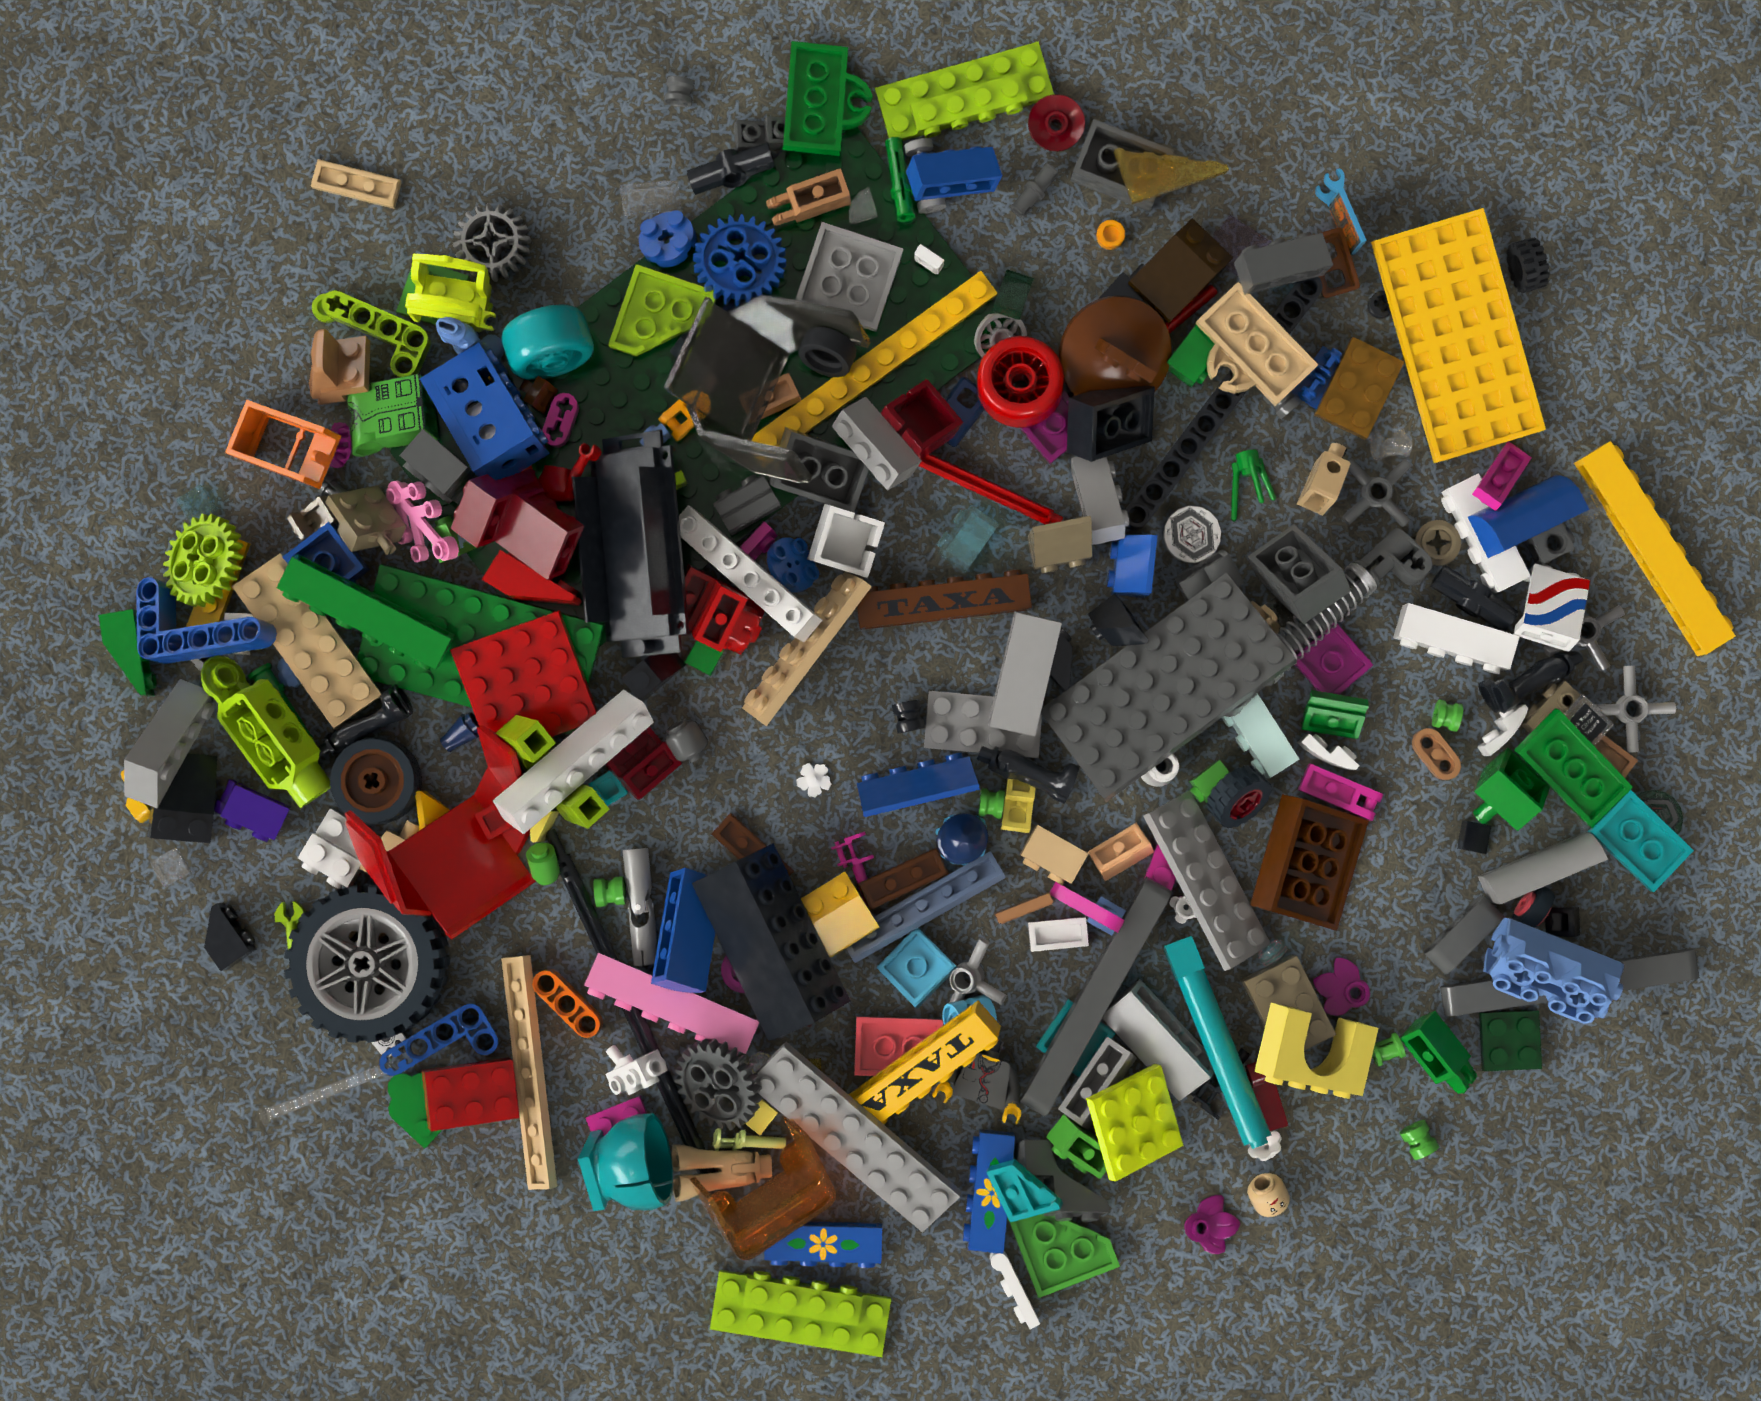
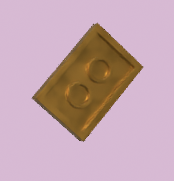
M1352 337L1314 416L1366 440L1404 361Z

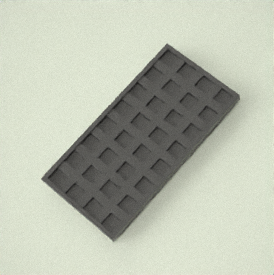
M1227 572L1146 631L1145 635L1149 640L1147 643L1127 645L1042 708L1041 714L1106 802L1297 663L1293 654Z

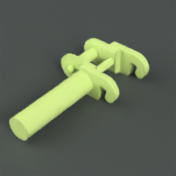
M717 1128L713 1134L712 1146L715 1148V1151H719V1148L737 1150L742 1149V1147L785 1149L786 1137L746 1135V1131L741 1129L734 1138H721V1128Z

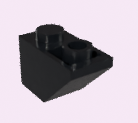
M224 902L216 903L211 907L204 945L205 950L220 971L230 969L257 950L253 945L255 942L253 935L248 929L241 928L236 921L239 918L237 912L231 905H225Z

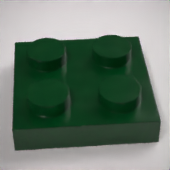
M1538 1010L1479 1012L1482 1071L1542 1069L1540 1017Z

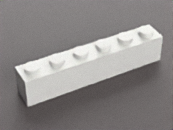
M623 689L597 711L595 715L591 716L493 800L503 819L522 834H525L654 723L644 702Z

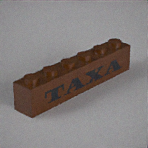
M1021 570L1005 571L1004 577L995 578L992 577V573L975 575V580L964 581L963 576L947 578V583L935 584V580L919 581L917 587L908 588L907 583H897L889 585L890 590L878 591V586H872L857 606L860 630L1012 613L1014 611L1021 612L1032 609L1028 574H1021Z

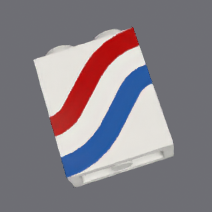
M1535 563L1529 570L1531 577L1524 580L1530 583L1524 615L1515 625L1514 635L1569 652L1580 640L1590 580L1582 578L1576 573H1565L1553 569L1549 565Z

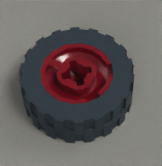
M1252 765L1238 767L1231 773L1226 774L1213 787L1211 794L1207 798V810L1224 828L1238 827L1248 822L1249 819L1256 816L1262 810L1265 803L1269 800L1272 786L1256 767Z

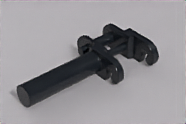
M1243 1048L1238 1051L1242 1064H1244L1251 1054ZM1209 1079L1201 1086L1196 1095L1194 1093L1190 1095L1194 1097L1192 1101L1195 1103L1200 1101V1107L1219 1120L1220 1116L1209 1109V1104L1217 1093L1220 1094L1222 1090L1218 1080L1215 1086H1212L1210 1084L1212 1080ZM1210 1087L1214 1091L1205 1102L1201 1097Z

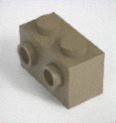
M1566 681L1549 684L1541 693L1544 698L1537 705L1533 703L1528 707L1521 726L1530 734L1555 708L1560 710L1570 720L1584 703L1588 706L1591 704Z

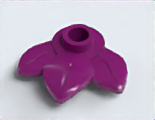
M1336 957L1334 973H1324L1313 979L1316 990L1327 998L1323 1006L1327 1014L1334 1016L1344 1015L1351 1007L1358 1008L1364 1006L1370 998V988L1366 982L1360 979L1358 967L1347 959ZM1354 987L1360 990V995L1357 998H1352L1350 995V991Z
M1212 1195L1203 1199L1198 1206L1197 1212L1191 1214L1184 1224L1187 1237L1192 1241L1200 1242L1203 1249L1211 1254L1224 1253L1226 1249L1224 1239L1233 1236L1240 1227V1221L1234 1215L1223 1212L1224 1197L1222 1195ZM1199 1223H1202L1203 1230L1200 1233H1198L1197 1225Z

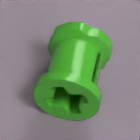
M1396 1032L1392 1033L1390 1038L1376 1042L1372 1055L1378 1067L1382 1066L1384 1061L1398 1056L1400 1058L1406 1057L1404 1047Z

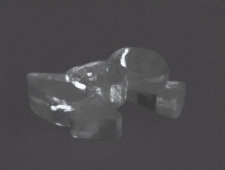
M1394 425L1393 439L1387 438L1384 441L1379 429L1376 428L1369 436V441H1371L1370 453L1374 460L1378 462L1386 456L1397 454L1409 457L1412 450V442L1405 434L1406 430Z

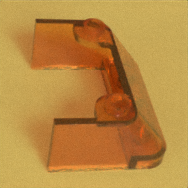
M784 1118L794 1138V1141L784 1147L780 1154V1164L784 1171L736 1202L727 1191H718L711 1195L695 1176L690 1179L708 1215L732 1251L741 1260L755 1258L827 1210L836 1199L835 1188L808 1134L793 1119Z

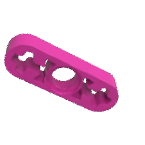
M1057 882L1054 883L1049 892L1052 897L1117 933L1125 921Z

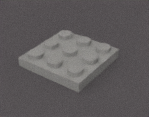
M822 222L795 300V305L877 332L904 249Z

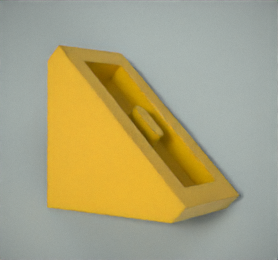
M416 791L415 798L419 830L450 811L449 808L427 791Z

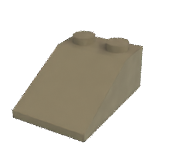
M1091 516L1032 527L1027 539L1034 571L1041 569V574L1058 571V566L1069 564L1070 568L1087 565L1086 560L1092 558Z

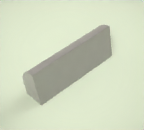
M1014 611L988 721L990 727L1035 737L1061 630V622Z
M1582 832L1481 874L1478 878L1487 899L1494 904H1503L1604 862L1608 858L1598 840L1591 833Z
M1141 979L1126 989L1109 1005L1102 1019L1147 1067L1153 1064L1161 1065L1167 1088L1178 1101L1212 1077L1214 1070L1205 1048Z

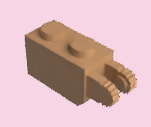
M841 168L791 185L786 189V193L766 201L767 207L770 209L788 203L791 205L792 210L779 213L772 218L774 225H780L796 220L798 223L851 204L850 193Z

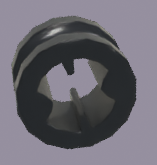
M1379 291L1369 299L1367 308L1373 317L1383 319L1389 316L1391 311L1389 304L1384 309L1385 312H1381L1380 307H1375L1374 303L1379 301L1378 298H1382L1384 303H1388L1385 291Z

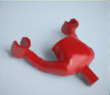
M586 443L579 446L580 456L572 470L544 465L543 472L538 481L543 486L545 496L551 498L556 503L572 502L574 500L572 477H581L588 461L599 459L601 455L600 447L594 444L589 453V445ZM532 465L522 470L521 472L528 469H532Z

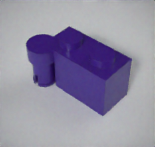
M229 779L221 798L215 802L214 811L221 814L220 817L226 819L224 823L232 828L241 830L243 826L252 830V836L259 840L268 842L270 838L275 841L291 806L253 790L242 783L236 784L237 781Z

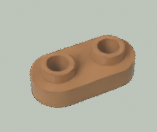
M1426 728L1414 734L1412 738L1413 750L1436 778L1450 780L1459 774L1461 770L1460 759L1438 731ZM1425 737L1431 741L1429 748L1422 746V740ZM1443 760L1447 761L1449 765L1446 771L1440 769V762Z

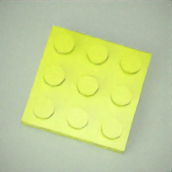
M1153 1064L1086 1098L1109 1180L1116 1182L1184 1146L1161 1065Z

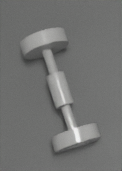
M930 138L916 139L904 145L907 156L917 155L922 152L928 153L934 149L932 139ZM945 198L919 201L917 203L918 212L920 214H927L946 208Z

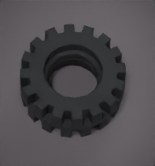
M1533 237L1511 243L1508 246L1506 253L1508 257L1506 259L1509 264L1508 270L1511 274V281H1514L1513 285L1517 288V291L1526 293L1546 287L1550 276L1548 272L1549 263L1546 261L1548 258L1544 254L1543 245L1540 246V241Z

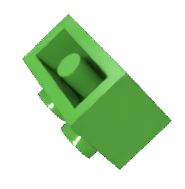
M1063 1114L1046 1136L1054 1145L1051 1150L1063 1160H1066L1068 1157L1072 1160L1071 1163L1084 1174L1088 1171L1101 1179L1107 1170L1097 1136Z

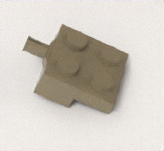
M378 485L328 495L326 505L340 523L337 533L351 552L381 546L386 555L392 554L396 550L393 543L401 541L407 525Z

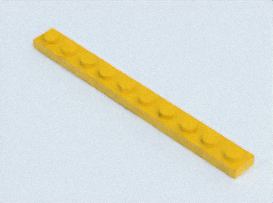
M978 272L856 360L845 376L831 378L802 399V401L751 436L749 440L767 463L776 456L785 427L805 434L809 433L998 295L997 291L983 272Z

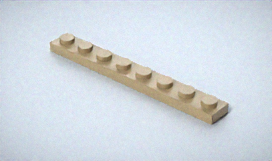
M531 955L501 958L528 1190L552 1189L557 1187L536 998L532 985Z

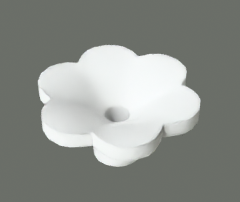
M1277 1131L1271 1132V1136L1266 1137L1267 1144L1251 1149L1250 1146L1248 1149L1249 1155L1252 1158H1259L1261 1161L1273 1158L1281 1150L1280 1141L1282 1137Z

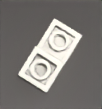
M1526 704L1518 705L1504 714L1501 711L1499 712L1501 717L1494 722L1501 731L1498 732L1497 729H1494L1482 737L1484 742L1477 746L1483 756H1491L1515 734L1527 714L1528 707Z
M1305 734L1297 742L1307 752L1332 766L1346 770H1356L1359 767L1354 761L1357 758L1356 755L1346 746L1341 748L1338 745L1333 746L1327 751L1325 749L1328 746L1327 743L1317 734L1314 736Z

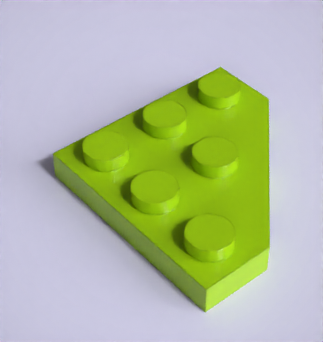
M636 264L608 344L609 348L638 356L689 331L711 316L716 302L713 299L714 290L705 292L703 286Z

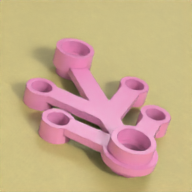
M398 480L391 481L386 490V498L407 525L402 539L398 543L401 545L411 543L414 538L415 545L410 549L412 560L418 563L426 561L429 557L423 534L433 544L432 551L437 559L446 561L457 558L459 548L455 538L452 536L441 538L424 518V516L429 519L439 517L442 513L440 502L435 499L426 501L423 505L414 506L411 500L423 499L426 496L424 484L420 481L410 483L409 485ZM407 515L409 516L411 528L409 527Z

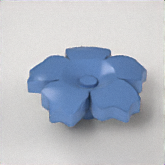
M281 658L277 665V669L280 671L278 673L280 683H283L285 686L298 688L301 685L300 681L285 660Z

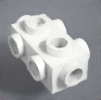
M612 1045L606 1051L616 1064L614 1070L606 1073L610 1089L615 1095L624 1091L631 1095L643 1088L645 1089L659 1082L658 1076L668 1071L666 1062L661 1057L658 1049L635 1060L632 1059L630 1054L624 1057L616 1045Z

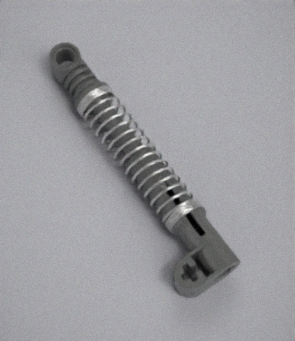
M1394 528L1361 560H1355L1345 568V576L1349 586L1354 585L1351 592L1305 624L1302 622L1298 623L1297 617L1294 615L1293 620L1295 624L1287 621L1286 624L1289 630L1281 627L1280 633L1282 636L1276 635L1296 660L1297 658L1302 659L1304 652H1310L1311 646L1315 647L1317 645V640H1323L1324 634L1330 633V628H1336L1337 622H1342L1344 616L1350 615V610H1355L1357 604L1363 603V598H1368L1379 587L1380 580L1390 571L1406 585L1416 586L1421 584L1432 568L1431 557L1403 530ZM1409 554L1412 559L1402 564L1400 561ZM1374 564L1377 565L1374 569H1372L1370 572H1368V570H1369ZM1414 566L1419 567L1415 570L1411 569V567L1413 568ZM1289 624H1291L1295 628L1292 630ZM1315 633H1320L1321 638H1316ZM1308 639H1314L1315 643L1310 644ZM1302 645H1307L1308 650H1303ZM1295 651H1301L1302 655L1300 657L1296 656ZM1284 672L1277 678L1272 680L1270 683H1268L1266 686H1272L1273 684H1275L1280 679V677L1284 676ZM1262 689L1225 716L1233 717L1239 714L1243 707L1251 701V698H1254Z

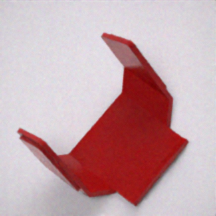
M484 725L477 727V732L488 767L474 795L396 847L386 851L381 838L351 810L345 813L347 820L345 824L357 857L389 903H393L401 914L433 915L451 940L536 882L518 857L530 835V829L525 834H522L513 827L488 840L475 817V814L493 805V800L523 775L515 749L493 730L486 728Z

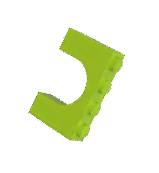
M515 715L496 732L499 737L515 749L520 766L525 772L549 753V749L556 744L539 721ZM583 784L555 807L566 821L587 829L610 810L592 787Z

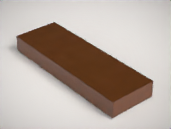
M732 813L711 834L738 859L767 846ZM782 860L790 876L794 870Z
M934 848L858 883V886L869 910L949 873L938 849Z

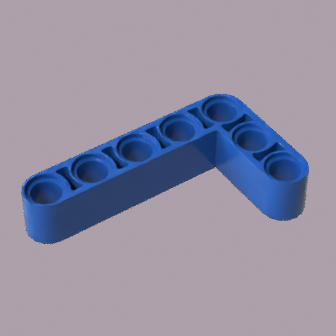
M146 577L137 586V650L144 659L161 664H169L267 648L276 640L277 632L274 625L254 617H244L176 629V597L170 594L172 589L166 587V582Z

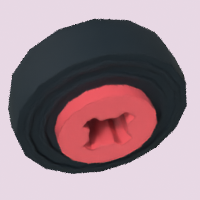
M1544 886L1525 894L1517 904L1511 919L1533 928L1539 926L1551 910L1555 899L1554 892Z

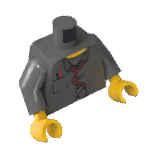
M999 1040L990 1050H983V1052L980 1051L976 1054V1058L968 1066L963 1067L961 1065L955 1069L953 1075L944 1083L938 1084L932 1093V1096L935 1098L938 1091L944 1092L946 1099L943 1103H947L952 1094L1004 1110L1002 1116L1004 1123H1006L1008 1114H1013L1016 1117V1125L1021 1117V1110L1019 1109L1021 1088L1017 1072L1010 1066V1061L999 1058L1004 1044L1002 1040Z

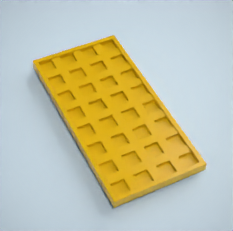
M1484 208L1372 241V248L1433 462L1438 463L1546 430Z

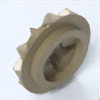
M1433 520L1427 522L1416 533L1415 542L1431 557L1432 565L1442 566L1448 564L1457 557L1460 551V535L1457 529L1446 521ZM1436 534L1439 540L1449 542V544L1439 548L1438 555L1435 546L1426 545V543L1434 540Z

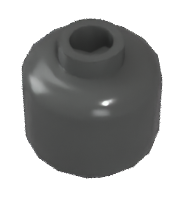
M684 718L667 729L668 734L665 738V743L678 761L689 760L690 763H693L705 755L703 750L708 744V739L696 721H687Z

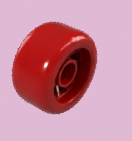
M1029 336L1008 337L994 344L985 353L980 362L977 372V392L980 402L985 411L994 420L1003 425L1015 428L1037 425L1052 415L1062 398L1064 371L1061 361L1055 351L1039 339ZM1017 381H1024L1028 386L1016 388L1013 384Z

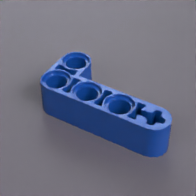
M466 1004L385 1051L380 1058L379 1065L385 1074L395 1076L465 1035L473 1049L480 1055L493 1053L498 1047L499 1039L480 1006ZM469 1008L475 1009L479 1014V1020L474 1025H467L463 1021V1013ZM443 1023H447L453 1028V1035L449 1040H442L437 1035V1029ZM483 1033L490 1034L493 1037L494 1044L489 1050H482L477 1045V1039ZM418 1038L425 1040L428 1045L427 1051L423 1055H416L411 1049L413 1041ZM405 1046L406 1053L413 1062L408 1063V1059L405 1058L398 1063V1070L394 1067L388 1068L386 1065L390 1061L388 1056L390 1054L393 1057L400 1056L404 1053L400 1048Z

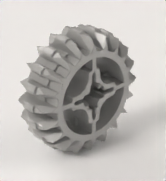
M487 203L486 211L483 212L479 206H476V215L472 216L470 212H466L467 223L459 220L458 225L463 231H454V236L460 239L453 242V247L459 250L455 256L458 259L485 265L488 269V275L491 273V278L494 282H497L499 279L498 273H501L505 279H508L509 274L507 270L511 268L514 273H518L519 270L515 264L518 262L521 265H525L526 260L521 254H530V249L523 246L531 243V238L525 235L529 229L526 225H521L523 222L521 216L514 217V211L511 208L504 213L503 205L498 204L495 211H493L492 205ZM495 222L509 226L513 230L514 236L498 233ZM484 224L483 232L478 236H473V239H471L474 232ZM492 234H493L494 238L496 239V242L493 243V247H492V251H491V249H490V247L487 245V243H490V242H491V238H492ZM511 246H513L508 256L500 261L501 252L511 249ZM470 249L485 251L489 263L476 260L472 256ZM470 271L471 276H477V272Z

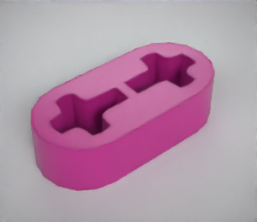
M561 393L554 397L542 429L549 441L547 444L552 447H562L567 443L579 412L577 400L569 393ZM569 400V404L573 408L571 411L566 410L562 419L560 418L562 410L558 405ZM558 422H560L559 430L563 436L562 438L557 437L555 441H552L549 431L555 430Z

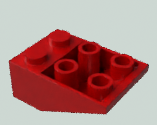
M502 550L498 552L482 578L483 581L515 600L579 606L582 602L581 599L576 597L579 591L562 580L556 584L552 582L553 578L545 579L510 552L507 554Z

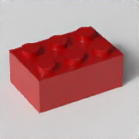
M509 1057L422 1070L427 1124L430 1131L519 1118L513 1059Z

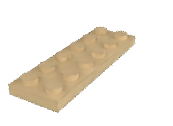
M280 553L234 584L232 588L254 618L274 625L277 636L273 645L333 729H336L379 699L382 693L326 615L321 616L312 612L309 609L310 605L301 600L293 602L282 595L283 591L276 588L288 565Z
M847 571L843 575H838L832 582L831 591L826 597L821 598L814 607V613L823 621L805 642L794 638L791 644L788 643L782 648L779 654L780 658L774 666H770L762 676L763 681L757 689H753L748 693L742 709L767 726L872 586Z

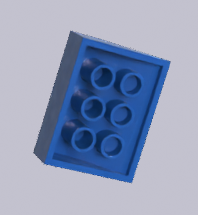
M961 752L945 756L946 762L935 764L934 759L917 763L918 769L907 771L906 766L890 769V775L879 778L878 772L861 776L862 782L857 783L864 817L980 790L970 757L963 758Z

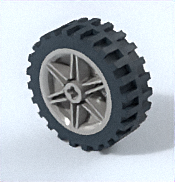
M376 884L349 886L330 892L327 897L315 901L312 904L313 908L309 912H305L298 919L301 922L299 927L292 930L289 939L293 940L291 948L285 950L284 958L289 959V969L284 970L285 979L291 978L293 989L288 990L291 999L298 998L302 1005L298 1008V1011L302 1016L308 1014L314 1020L311 1025L316 1029L324 1028L328 1030V1036L335 1039L339 1037L348 1038L347 1042H377L412 1028L430 1013L429 1010L434 1004L438 1003L442 996L439 993L442 986L447 984L449 977L445 976L446 966L450 965V956H446L445 946L449 945L447 936L442 937L439 930L440 925L432 916L401 914L393 903H389ZM350 932H358L357 942L350 940ZM381 933H386L389 937L386 944L379 941ZM338 955L341 957L344 963L341 966H335L332 961L334 956ZM367 957L369 959L367 964L370 965V968L362 969L360 966L363 963L359 962V960ZM394 959H399L401 962L399 970L392 968ZM349 981L354 982V992L352 993L347 992L345 988ZM378 983L385 986V991L381 995L375 991V986Z

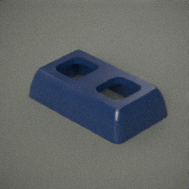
M961 377L945 398V401L964 422L955 436L946 442L952 447H956L984 411L980 399L971 409L966 408L957 401V397L965 388H968L978 396L977 385L967 377Z

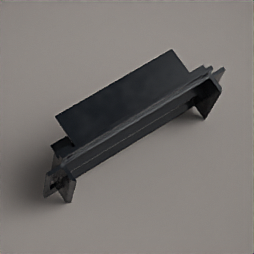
M662 430L602 439L603 455H600L596 461H590L592 477H572L576 520L584 525L578 540L585 623L605 622L606 641L621 642L622 658L682 652L681 636H689L691 631H689L673 458V451L676 450L672 445L664 446ZM643 438L644 446L622 449V441ZM665 452L668 453V458H667V459H665V457H664V453H665ZM681 621L683 622V625H684L683 629L680 628V622H681Z

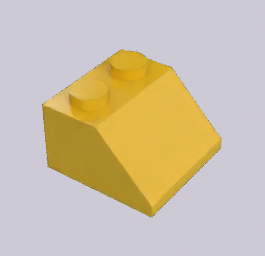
M846 872L841 873L801 898L830 958L880 928Z

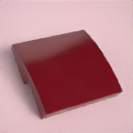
M649 726L605 765L637 800H640L682 763L674 757L665 741H661Z

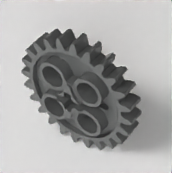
M707 1039L702 1040L700 1043L696 1041L682 1052V1057L677 1060L679 1066L674 1072L680 1075L675 1080V1083L682 1085L678 1093L686 1095L687 1098L683 1103H691L692 1108L690 1112L695 1113L698 1111L700 1113V1121L708 1118L710 1127L717 1122L721 1130L726 1125L732 1130L735 1126L740 1128L743 1124L747 1123L760 1108L757 1103L762 1100V1097L757 1093L762 1089V1086L755 1084L759 1075L751 1074L750 1072L754 1065H746L744 1063L747 1056L742 1055L738 1057L737 1047L731 1051L728 1050L726 1041L720 1046L717 1039H713L710 1043Z

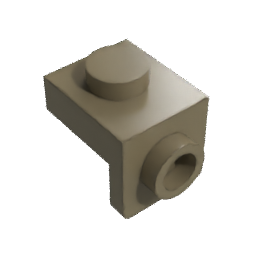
M326 495L317 497L301 512L292 513L287 517L293 532L300 540L304 541L327 522L334 524L338 522L326 505Z

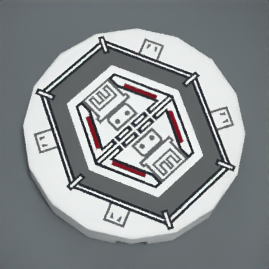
M1187 506L1178 509L1168 518L1163 531V541L1167 551L1179 561L1194 564L1212 555L1216 551L1221 537L1218 520L1210 511L1198 506Z

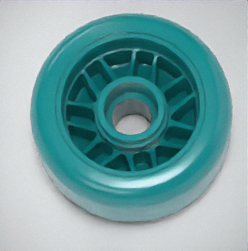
M564 304L536 308L517 316L505 326L501 338L511 371L516 376L526 380H535L537 376L547 379L568 373L586 363L594 350L593 339L584 314L578 308Z

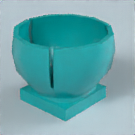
M636 1114L622 1119L605 1136L602 1130L590 1132L578 1157V1162L593 1211L604 1210L609 1200H614L631 1210H653L665 1206L671 1200L672 1182L674 1179L671 1151L662 1122L655 1114Z

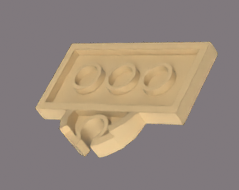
M1239 282L1195 323L1215 344L1208 353L1206 363L1210 380L1217 376L1220 367H1228L1233 373V378L1230 381H1223L1219 389L1235 394L1246 392L1256 386L1276 406L1318 366L1316 361L1251 294L1244 295Z

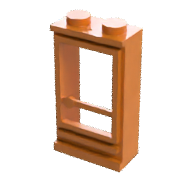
M246 400L225 453L244 462L320 489L342 436L325 427ZM270 418L300 428V431L296 434V441L285 468L254 457ZM308 431L314 433V437L298 474L290 471V467L301 441L306 437L304 433Z

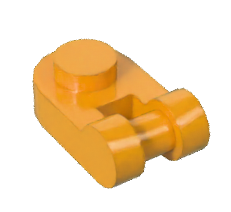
M690 391L666 410L658 420L664 426L667 425L672 431L671 435L673 438L679 441L709 414L710 402L702 392ZM681 412L687 418L682 424L676 419V416Z

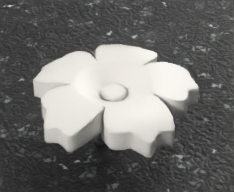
M810 763L803 765L800 773L805 777H800L796 780L797 786L803 791L808 789V796L816 798L817 795L822 793L821 788L829 790V787L832 785L830 777L824 776L828 772V768L824 764H816L814 769Z

